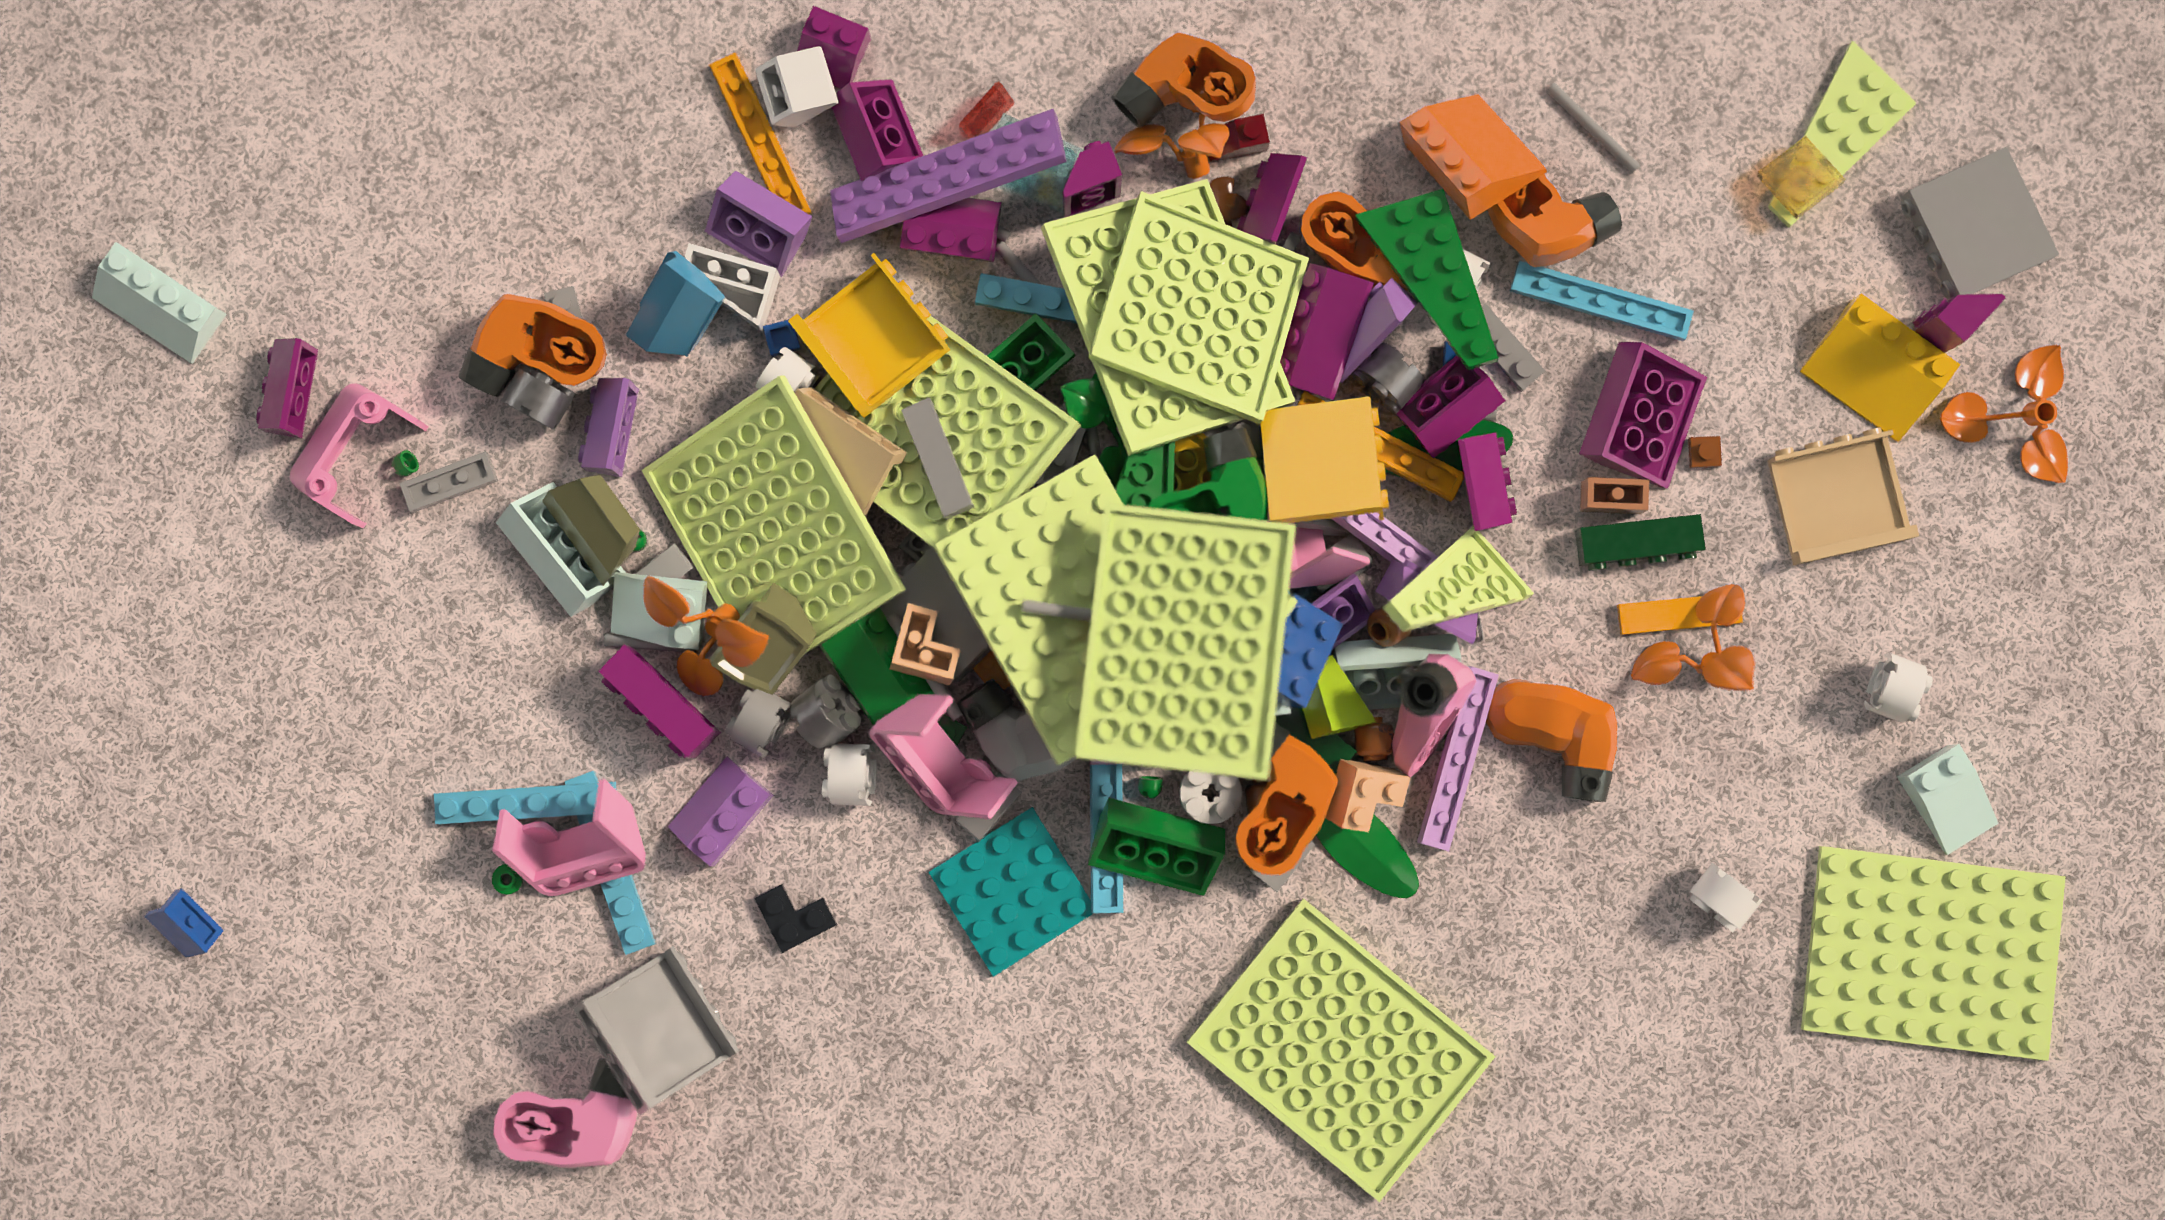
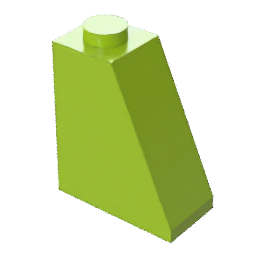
M1333 655L1329 656L1306 708H1303L1312 739L1352 731L1358 726L1375 722L1372 713Z

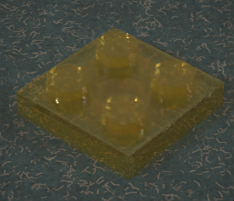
M1806 136L1759 170L1757 174L1762 183L1795 219H1798L1845 182V178Z

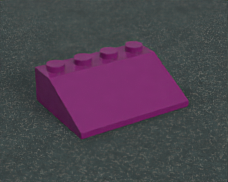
M1618 342L1579 454L1604 467L1637 479L1649 480L1651 484L1668 489L1707 376L1643 342Z

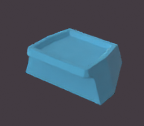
M677 251L668 252L639 304L640 309L626 336L646 352L685 355L688 357L700 342L725 296L700 269Z

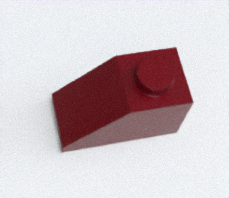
M1264 113L1234 119L1225 123L1224 125L1229 129V137L1224 145L1221 158L1208 156V161L1212 163L1268 151L1270 140Z

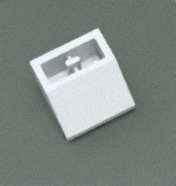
M817 46L779 55L755 69L772 125L796 128L838 104L821 47Z

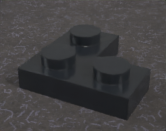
M783 884L754 898L781 953L838 925L824 897L796 911Z

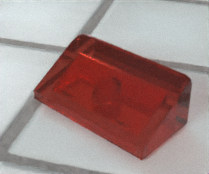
M999 81L990 88L959 123L960 134L967 140L989 132L1014 105L1013 99Z

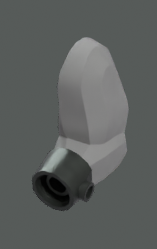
M994 679L980 685L957 703L982 751L1006 778H1015L1018 782L1034 776L1049 774L1058 771L1076 759L1074 756L1064 763L1056 765L1026 710L1021 711L1012 705L1014 701Z

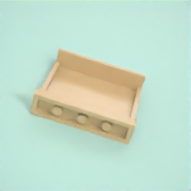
M812 387L797 389L795 394L861 511L866 516L892 466L902 463L907 452Z
M1881 427L1863 431L1864 437L1855 439L1852 438V434L1833 438V444L1824 446L1822 441L1805 444V450L1794 452L1793 447L1775 451L1776 456L1767 460L1793 566L1919 537L1917 524L1910 526L1888 441V437L1893 435V430L1882 432Z

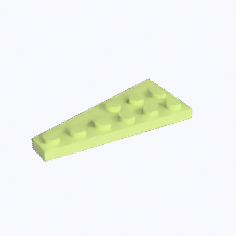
M1853 40L1850 42L1768 205V208L1788 228L1916 104Z
M1473 525L1390 600L1383 609L1388 613L1391 620L1404 632L1524 601L1534 593L1479 531H1475Z

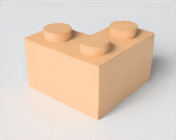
M908 603L890 670L950 686L960 649L930 641L938 611Z
M1340 759L1336 773L1338 784L1325 818L1344 829L1369 832L1376 803L1403 807L1410 777L1391 767Z

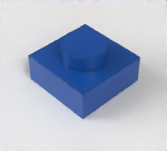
M788 320L763 326L771 357L782 355L779 351L784 347L791 351L801 350L797 332Z

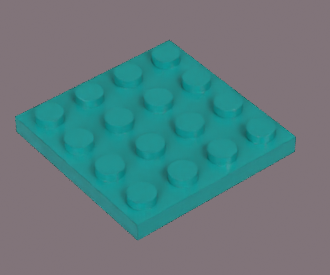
M1033 807L991 832L979 842L977 841L929 871L933 881L993 977L1094 914L1091 913V900Z

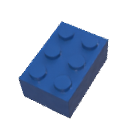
M1290 594L1298 602L1285 620L1276 702L1285 707L1306 708L1343 624L1298 595Z

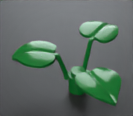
M1082 379L1067 383L1060 388L1068 415L1080 424V428L1084 429L1093 428L1101 422L1108 425L1107 429L1113 434L1118 443V447H1106L1099 457V462L1115 489L1128 453L1122 438L1116 430L1117 425L1101 383L1098 379Z

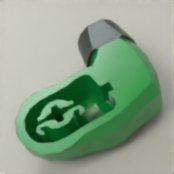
M1236 428L1220 432L1203 439L1207 471H1211L1210 481L1198 484L1189 490L1162 493L1153 499L1148 506L1151 509L1267 521L1268 497L1265 479L1256 460L1258 457L1246 428Z

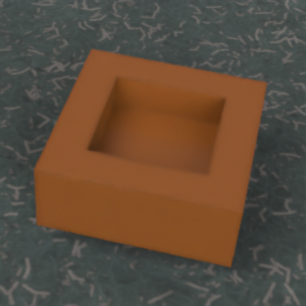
M1720 436L1688 438L1690 468L1722 466Z

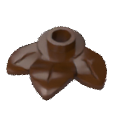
M1229 176L1217 177L1211 180L1209 184L1225 225L1233 227L1232 220H1237L1241 218V215L1247 214L1250 206L1246 205L1247 201L1242 196L1233 193L1234 178Z

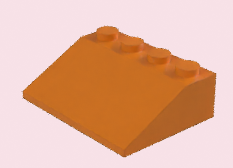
M1479 94L1425 106L1399 122L1406 147L1470 220L1547 173L1544 165Z

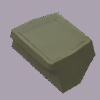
M595 475L579 478L549 490L542 502L604 586L635 549L640 529L603 477Z
M775 583L772 584L760 601H753L738 620L759 633L769 635L768 643L762 655L750 666L738 667L729 663L724 658L722 647L719 646L710 658L711 665L738 683L771 695L775 693L805 654L817 634L797 598Z

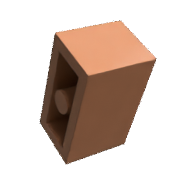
M1587 477L1581 482L1580 512L1641 515L1649 510V480Z

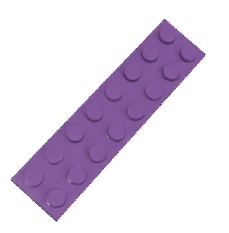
M1054 109L1047 110L900 164L875 176H869L864 181L859 179L830 190L837 238L841 243L1067 162L1057 114Z

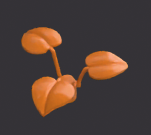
M1191 110L1192 112L1199 113V128L1179 137L1178 144L1183 149L1182 152H1180L1168 135H1164L1166 132L1165 127L1154 124L1144 125L1142 128L1137 127L1129 131L1119 140L1114 152L1115 154L1121 152L1131 155L1147 154L1155 151L1165 142L1175 153L1177 161H1183L1187 176L1196 179L1210 172L1207 156L1221 158L1224 145L1229 137V129L1224 124L1211 123L1205 125L1204 120L1206 116L1197 110Z
M2049 345L2034 349L2024 355L2017 363L2015 381L2021 388L2029 389L2028 396L2035 400V402L2026 404L2023 411L1986 415L1987 404L1985 400L1976 393L1965 392L1953 397L1941 412L1940 421L1944 430L1954 439L1967 443L1977 442L1986 437L1988 434L1986 421L2022 417L2026 424L2038 426L2032 433L2034 440L2025 442L2021 448V465L2026 473L2036 479L2065 483L2068 471L2066 445L2059 433L2052 429H2047V424L2054 422L2057 417V407L2052 401L2046 400V398L2056 395L2064 381L2060 345Z
M647 576L644 580V605L648 614L657 623L666 627H674L678 621L685 624L706 618L705 629L712 636L699 655L691 650H686L679 656L677 661V671L680 679L694 693L702 696L713 695L723 685L722 672L714 668L709 659H705L707 652L717 639V645L722 647L724 658L729 663L738 667L750 666L764 652L769 635L759 633L739 622L740 615L734 606L725 603L714 612L711 609H707L703 613L686 617L690 607L686 599L677 590L651 576Z
M1737 584L1718 587L1704 594L1697 603L1696 615L1702 623H1711L1710 628L1716 652L1705 654L1701 664H1697L1686 655H1679L1680 648L1675 642H1658L1645 649L1636 659L1631 672L1632 679L1650 685L1666 684L1679 675L1682 669L1681 662H1686L1698 674L1703 673L1706 682L1713 687L1737 691L1753 690L1755 659L1752 652L1743 646H1730L1722 651L1717 632L1718 624L1730 626L1741 617L1745 607V594L1742 588Z

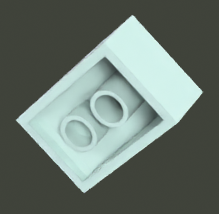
M615 572L611 633L667 647L699 649L703 641L704 618L685 624L678 621L674 627H666L657 623L648 614L644 605V580L649 575ZM651 576L668 584L686 599L690 607L686 617L705 612L707 581Z
M1960 744L1947 745L1897 776L1946 855H1949L1998 824L1977 771Z

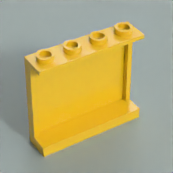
M875 253L870 255L876 262L874 265L803 320L797 313L788 320L863 418L950 351V348L944 341L948 336L938 323L933 326L930 324L927 318L931 314L921 301L914 304L910 299L914 294L904 280L898 283L893 277L897 271L886 258L881 262Z
M1370 397L1276 408L1265 413L1264 420L1261 422L1270 522L1287 524L1377 512L1379 513V520H1384L1383 509L1389 508L1387 490H1381L1380 481H1385L1386 476L1384 462H1378L1377 454L1383 453L1381 434L1375 435L1374 426H1380L1378 407L1371 408Z

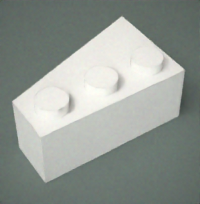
M689 243L684 258L700 269L725 296L721 305L763 333V326L766 325L780 279L777 269Z

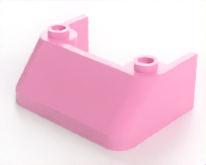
M356 383L349 384L342 389L290 471V480L297 489L312 500L351 524L364 528L367 523L331 502L337 491L336 479L328 473L361 421L367 424L379 423L385 418L388 411L392 410L424 431L429 426L368 388Z
M1268 508V517H1267V521H1268V522H1270V519H1269V508ZM1296 527L1289 589L1336 584L1370 564L1369 558L1335 547L1326 551L1323 530Z
M917 695L877 721L871 728L869 735L921 800L936 813L991 819L1018 783L1015 778L995 777L991 772L990 765L984 760L966 759L937 723V720L953 701L950 696Z
M605 779L599 780L593 822L557 832L544 821H534L522 825L506 809L499 812L493 852L541 894L558 896L639 873L644 869L646 854L633 807Z

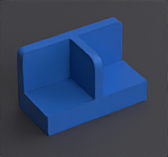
M182 888L175 890L161 908L148 911L144 916L185 957L207 953L224 931Z

